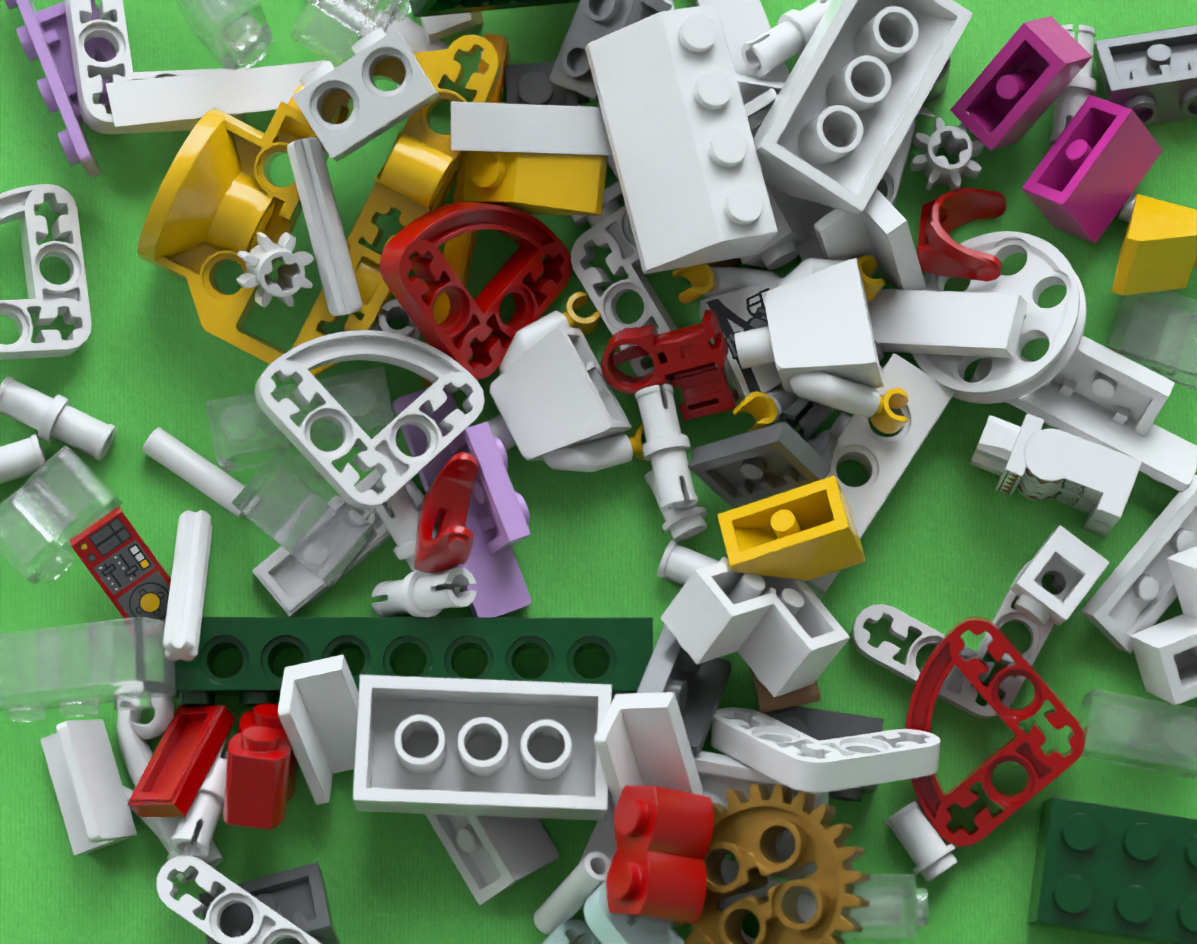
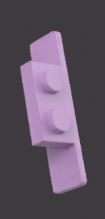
M4 0L9 10L19 7L25 25L16 28L18 37L29 61L39 58L46 77L37 80L39 90L49 112L53 113L60 110L67 127L66 130L58 132V137L69 163L72 166L81 162L90 178L101 174L82 126L84 121L79 110L65 1L37 12L32 0ZM90 0L92 9L90 21L99 19V9L96 1ZM91 38L84 44L86 53L96 61L107 62L117 56L113 44L104 38ZM111 78L102 80L103 89L98 104L105 106L106 113L111 111L106 83H110Z
M445 388L442 390L446 393V401L429 416L437 425L451 412L458 409L453 394ZM427 389L398 397L393 402L396 416L402 413ZM420 406L419 410L427 414L425 407ZM487 421L464 429L418 472L427 493L442 468L455 454L466 452L473 455L478 461V473L471 494L466 528L474 535L473 546L467 562L464 565L459 564L454 567L466 568L476 580V585L462 587L463 591L477 590L473 602L469 604L473 617H501L526 608L532 602L512 550L515 545L531 535L528 528L530 523L529 510L524 498L513 489L506 471L508 468V457L505 447L498 437H493ZM411 424L401 426L412 457L423 455L427 448V437L423 430ZM439 427L442 436H445L447 431Z

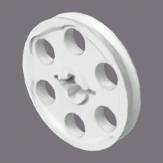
M1004 231L971 238L960 243V245L994 255L1001 262L1013 253L1027 255V262L1018 273L1010 276L1000 275L996 280L989 282L971 280L970 285L964 291L1021 294L1028 303L1014 358L912 353V355L925 373L936 379L942 386L955 391L954 398L979 404L1007 402L1030 394L1045 385L1071 359L1080 343L1086 324L1087 306L1085 292L1077 274L1065 256L1052 244L1039 237L1021 232ZM925 272L923 278L926 287L923 290L943 291L946 282L951 277ZM1053 285H1062L1067 288L1066 296L1059 305L1047 309L1038 306V298L1046 288ZM1037 338L1049 340L1050 345L1047 353L1038 361L1024 362L1020 359L1021 350L1029 341ZM982 358L992 360V369L983 380L971 383L964 381V372L970 363Z

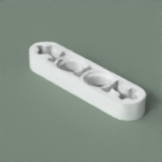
M180 855L170 859L161 868L157 876L156 889L160 899L171 910L220 944H276L284 938H294L300 941L301 944H321L196 857ZM194 870L199 871L195 882L213 897L217 893L218 886L221 885L226 888L223 893L211 902L205 920L199 919L198 914L207 907L188 894L183 895L179 901L174 899L179 889L172 882L179 873L188 877ZM234 903L248 905L254 915L251 929L240 937L226 936L220 927V917L223 911Z

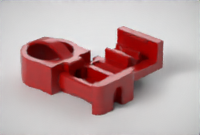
M709 309L705 310L702 323L658 334L655 323L639 328H624L616 332L608 341L602 356L601 368L606 381L616 390L627 394H635L646 387L666 384L671 373H674V377L671 378L670 382L673 388L680 386L685 402L680 403L679 407L684 421L734 409L739 398L737 389L731 390L723 368L729 352L716 313ZM634 344V346L622 349L612 354L615 351V349L621 345ZM648 355L651 356L654 364V369L651 373L639 377L626 375L616 367L623 362Z

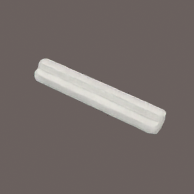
M307 137L293 141L288 144L287 151L329 313L332 316L338 317L357 312L362 308V300L321 142L316 137Z
M190 510L184 511L178 521L163 636L164 654L171 661L182 659L189 662L198 654L213 529L210 524L211 516L203 510L196 513Z

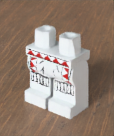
M1028 413L1021 427L990 415L970 465L999 475L1000 478L995 488L997 491L1012 496L1017 487L1019 492L1030 500L1044 501L1053 499L1089 513L1083 529L1106 537L1122 516L1142 461L1062 430L1052 428L1041 430L1044 419Z

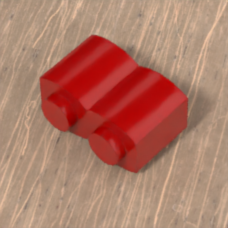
M260 704L243 714L240 718L239 733L233 736L228 743L223 818L227 824L271 830L279 826L285 819L287 802L296 792L298 761L279 718L278 704Z
M625 785L613 817L617 850L606 876L609 912L664 922L697 924L703 910L707 888L704 858L710 847L714 827V810L711 797L658 786Z

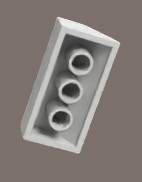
M832 0L753 138L763 178L790 196L858 215L862 213L973 13L954 0Z
M717 4L658 12L588 43L585 50L643 274L757 255L778 230Z

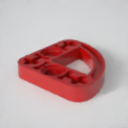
M462 202L445 205L429 211L404 227L383 250L380 260V271L384 282L428 344L454 359L475 379L479 380L487 378L501 364L516 332L537 321L561 293L570 280L572 264L569 251L563 242L550 228L535 217L511 207L480 202ZM492 229L509 237L520 247L480 294L473 299L438 247L461 234L475 230ZM411 254H414L415 256L410 262L408 258ZM412 268L418 277L409 276L407 274L410 272ZM445 292L450 300V310L446 319L441 324H438L434 318L433 308L438 296ZM511 293L515 300V310L511 319L504 324L500 318V304L503 298ZM472 340H474V343L470 347L469 344Z
M979 616L968 617L957 623L940 640L927 658L913 688L905 728L930 733L933 709L939 691L949 672L956 665L1015 734V736L946 793H944L936 773L929 776L911 778L918 801L933 827L947 842L960 847L972 846L991 833L1073 765L1082 755L1085 746L1083 728L1074 714L999 627L989 619ZM968 630L976 636L981 635L985 631L991 635L992 639L988 642L987 649L998 663L1005 653L1009 654L1015 661L998 669L988 684H985L978 676L989 671V667L976 654L968 659L961 654L965 647L962 635ZM1011 675H1021L1031 681L1035 694L1029 705L1024 708L1013 709L1002 703L998 690L1005 678ZM1045 700H1048L1054 707V709L1044 712V717L1057 730L1064 728L1066 725L1072 729V732L1067 737L1071 748L1065 753H1062L1057 748H1053L1048 752L1042 749L1041 746L1045 743L1046 736L1035 721L1031 724L1029 730H1025L1019 724V722L1034 716ZM1007 761L1019 763L1028 774L1027 784L1023 790L1011 795L998 791L993 785L991 778L993 770L997 765ZM980 781L988 798L1002 808L993 814L988 803H986L974 814L975 829L969 831L961 825L953 830L948 825L952 819L950 805L957 803L963 809L970 806L979 798V793L970 787Z

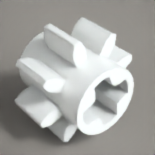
M939 117L936 118L931 137L917 132L913 145L918 150L924 152V154L917 155L912 159L910 169L911 171H924L928 178L926 190L931 191L936 184L949 185L950 190L960 189L963 174L972 179H977L982 168L977 162L970 160V158L979 155L984 144L980 140L971 142L970 137L966 133L967 127L963 123H960L958 127L945 126L944 121ZM945 147L949 156L958 155L955 164H949L945 156L936 157L938 149Z
M259 232L257 233L258 245L250 253L238 251L237 255L246 262L247 273L240 275L236 279L237 283L243 288H252L258 285L259 287L255 293V302L263 307L270 303L272 296L278 297L288 307L294 306L292 295L300 287L312 288L313 286L305 278L304 266L310 264L314 258L306 251H298L292 254L296 245V238L287 232L280 236L278 244L272 243L267 235ZM278 258L285 264L278 268L279 278L272 281L265 275L273 271L271 261Z

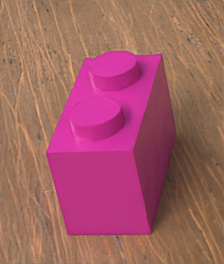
M1052 16L1024 22L950 111L990 151L1018 143L1092 56Z
M1089 95L1021 189L1054 228L1096 244L1160 156L1163 149L1132 109Z

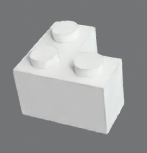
M1197 546L1166 558L1183 614L1129 635L1146 692L1173 705H1178L1197 697Z
M729 560L696 569L661 616V620L696 664L738 651L753 670L756 678L768 689L774 698L814 684L850 638L804 580L733 572Z

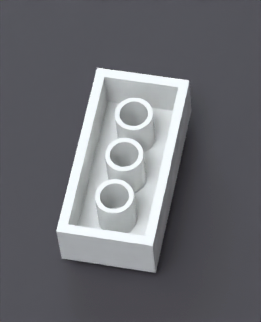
M360 675L353 789L355 807L357 811L605 821L608 784L594 739L611 705L612 685Z

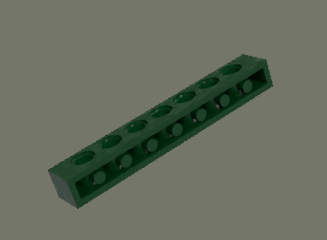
M202 617L198 654L193 660L189 662L182 659L171 661L165 656V648L163 646L162 690L170 696H178L179 706L215 705V696H239V706L244 707L276 704V696L281 694L283 678L275 675L273 664L276 656L287 648L301 650L304 655V663L335 657L347 648L361 650L365 655V665L360 674L353 677L358 692L360 675L397 676L394 672L395 658L401 651L408 648L419 649L426 655V666L417 677L465 679L454 672V661L461 651L475 648L484 652L488 661L485 671L473 679L612 685V703L616 694L637 693L653 654V618ZM227 648L239 649L243 655V664L240 671L230 678L217 677L213 669V663L217 654ZM529 648L541 650L549 659L546 671L540 677L534 679L523 678L514 670V662L517 655ZM595 648L601 650L610 661L608 670L599 678H584L574 668L576 657L586 649Z

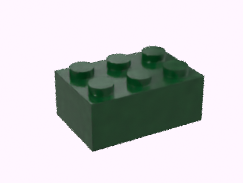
M1057 797L1043 801L1027 923L1156 944H1197V819Z

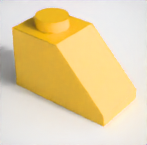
M468 151L462 201L511 207L531 215L602 216L608 156Z
M1137 194L1121 245L1111 292L1119 295H1132L1187 288L1192 269H1197V210Z
M835 475L717 514L733 572L809 581L866 562L852 510Z

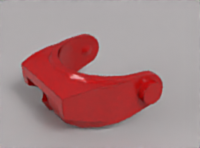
M961 188L951 190L923 205L917 246V257L921 270L944 277L985 282L999 278L1002 264L996 256L966 248L955 242L948 234L970 221L1002 216L1007 207L1005 196L996 191Z
M461 452L452 456L437 475L423 498L419 510L414 566L416 570L433 574L451 569L459 564L464 565L468 560L473 546L474 535L466 528L470 498L478 473V461L469 453ZM439 524L436 538L433 540V527Z

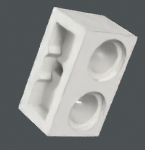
M382 28L372 31L351 46L355 56L334 68L330 61H327L299 79L303 89L293 94L292 97L331 159L337 162L440 97L397 29L388 35L385 34ZM387 58L401 60L406 69L404 82L400 87L392 91L378 89L373 80L375 67L379 62ZM335 91L348 92L354 104L351 116L341 124L328 123L322 114L323 101L330 93Z

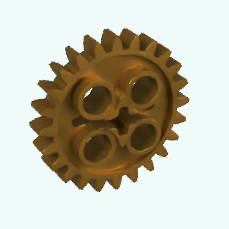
M755 783L751 784L748 801L742 791L728 790V809L720 803L712 802L714 827L710 847L704 858L707 888L700 918L697 924L673 922V925L692 926L694 931L687 937L684 944H748L742 936L741 925L745 916L751 911L757 916L760 924L759 936L752 944H846L840 937L843 931L862 932L863 929L856 920L850 917L852 908L869 907L870 901L854 894V886L870 880V874L853 871L851 865L865 851L860 847H845L843 845V842L852 832L853 827L850 824L844 823L830 827L829 825L834 817L836 808L832 805L822 804L813 811L815 794L811 792L800 791L793 799L790 787L776 784L770 797L766 785ZM788 829L795 838V850L790 859L783 862L777 855L776 842L779 835ZM732 852L738 860L739 871L735 880L728 885L721 876L720 868L725 856ZM811 863L817 865L816 873L811 876L790 880L771 887L768 890V897L748 896L733 903L724 911L720 909L719 904L722 899L734 894H743L762 888L768 884V876L789 877L802 871ZM810 889L816 897L817 908L812 919L804 922L797 912V901L803 891Z

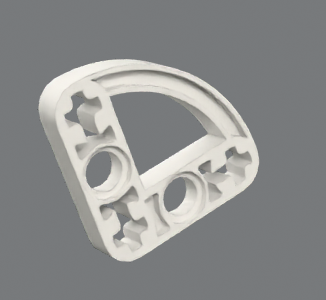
M51 184L25 186L0 194V225L19 219L28 299L0 300V315L12 319L19 330V338L15 343L9 345L0 344V360L71 355L86 342L91 333L92 324L78 210L75 200L67 190ZM43 202H48L50 210L52 212H60L61 216L58 217L52 226L53 241L37 245V242L42 243L48 235L46 218L40 215L36 216L35 212ZM48 256L59 257L64 260L70 270L69 281L61 285L46 281L39 269L40 261ZM30 314H33L35 316L33 323ZM58 314L63 315L65 324L75 326V330L72 331L66 340L61 339V334L58 330H41L34 338L36 343L31 342L33 327L50 325Z
M374 330L338 332L305 342L271 363L259 377L255 387L256 401L261 410L348 504L362 510L375 509L390 499L477 419L483 410L485 401L483 389L478 381L464 367L445 353L407 336ZM369 360L405 368L433 384L371 439L310 371L336 362ZM275 376L282 382L291 377L298 384L293 392L297 401L305 408L313 398L320 407L311 411L300 425L296 426L291 418L295 417L301 410L288 398L282 399L279 403L273 399L271 393L276 385L271 379ZM445 388L450 393L461 389L467 396L462 403L464 410L467 412L466 415L459 409H456L437 425L429 416L447 399L446 393L442 389ZM424 406L427 414L421 412L419 407ZM319 419H328L335 422L342 431L343 439L341 446L337 450L330 452L322 451L314 446L309 433L313 422ZM411 424L423 430L427 437V448L423 455L410 457L399 450L395 439L399 427ZM439 427L447 431L445 436H442ZM354 444L361 450V453L357 454L352 461L364 472L375 468L381 475L376 482L377 488L381 491L379 495L371 489L363 494L356 489L354 485L360 477L349 463L340 472L332 465L342 459Z

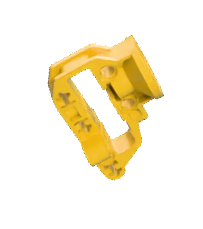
M474 34L465 35L454 40L446 50L413 53L440 97L409 116L402 132L398 131L397 139L389 157L379 174L375 177L374 180L377 182L346 241L362 300V308L359 312L365 315L362 317L357 312L350 313L344 326L345 331L373 330L378 323L379 314L383 313L382 306L390 300L393 294L381 275L380 260L382 253L364 245L365 240L373 246L378 245L384 231L381 226L376 224L378 217L381 214L391 216L398 209L402 212L399 222L406 227L418 217L441 207L459 173L460 161L465 151L451 150V134L441 135L435 133L430 126V115L435 106L440 103L467 102L457 92L442 88L447 79H450L457 87L459 86L465 70L458 63V60L462 54L472 57L477 49L483 51L482 60L488 66V70L484 75L474 72L465 89L468 93L476 94L473 102L490 103L501 73V60L494 46L484 37ZM396 58L382 60L374 69L373 80L385 79L401 86L406 76L403 62ZM300 84L293 94L303 89V86ZM345 91L330 93L322 104V114L325 120L330 124H341L348 120L354 108L352 97ZM292 96L288 104L280 102L265 133L217 108L207 111L189 134L163 179L144 223L137 249L139 258L188 283L201 325L206 332L269 364L273 363L287 351L248 332L244 328V324L255 304V293L259 286L257 285L252 288L242 287L238 292L229 295L220 290L217 285L216 274L219 267L230 260L236 261L241 265L244 274L247 273L246 262L237 255L238 251L250 253L258 245L257 233L259 232L267 235L272 243L278 244L280 236L284 232L291 234L302 211V205L296 182L287 187H278L270 177L271 163L276 157L288 154L287 147L289 143L307 137L318 138ZM321 143L325 161L327 162L329 154ZM391 235L388 238L383 250L395 235ZM278 258L271 261L272 266H274ZM323 288L292 349L315 338L329 335L323 330L324 323L337 322L341 318V316H332L329 313ZM340 362L311 370L310 373L316 377Z

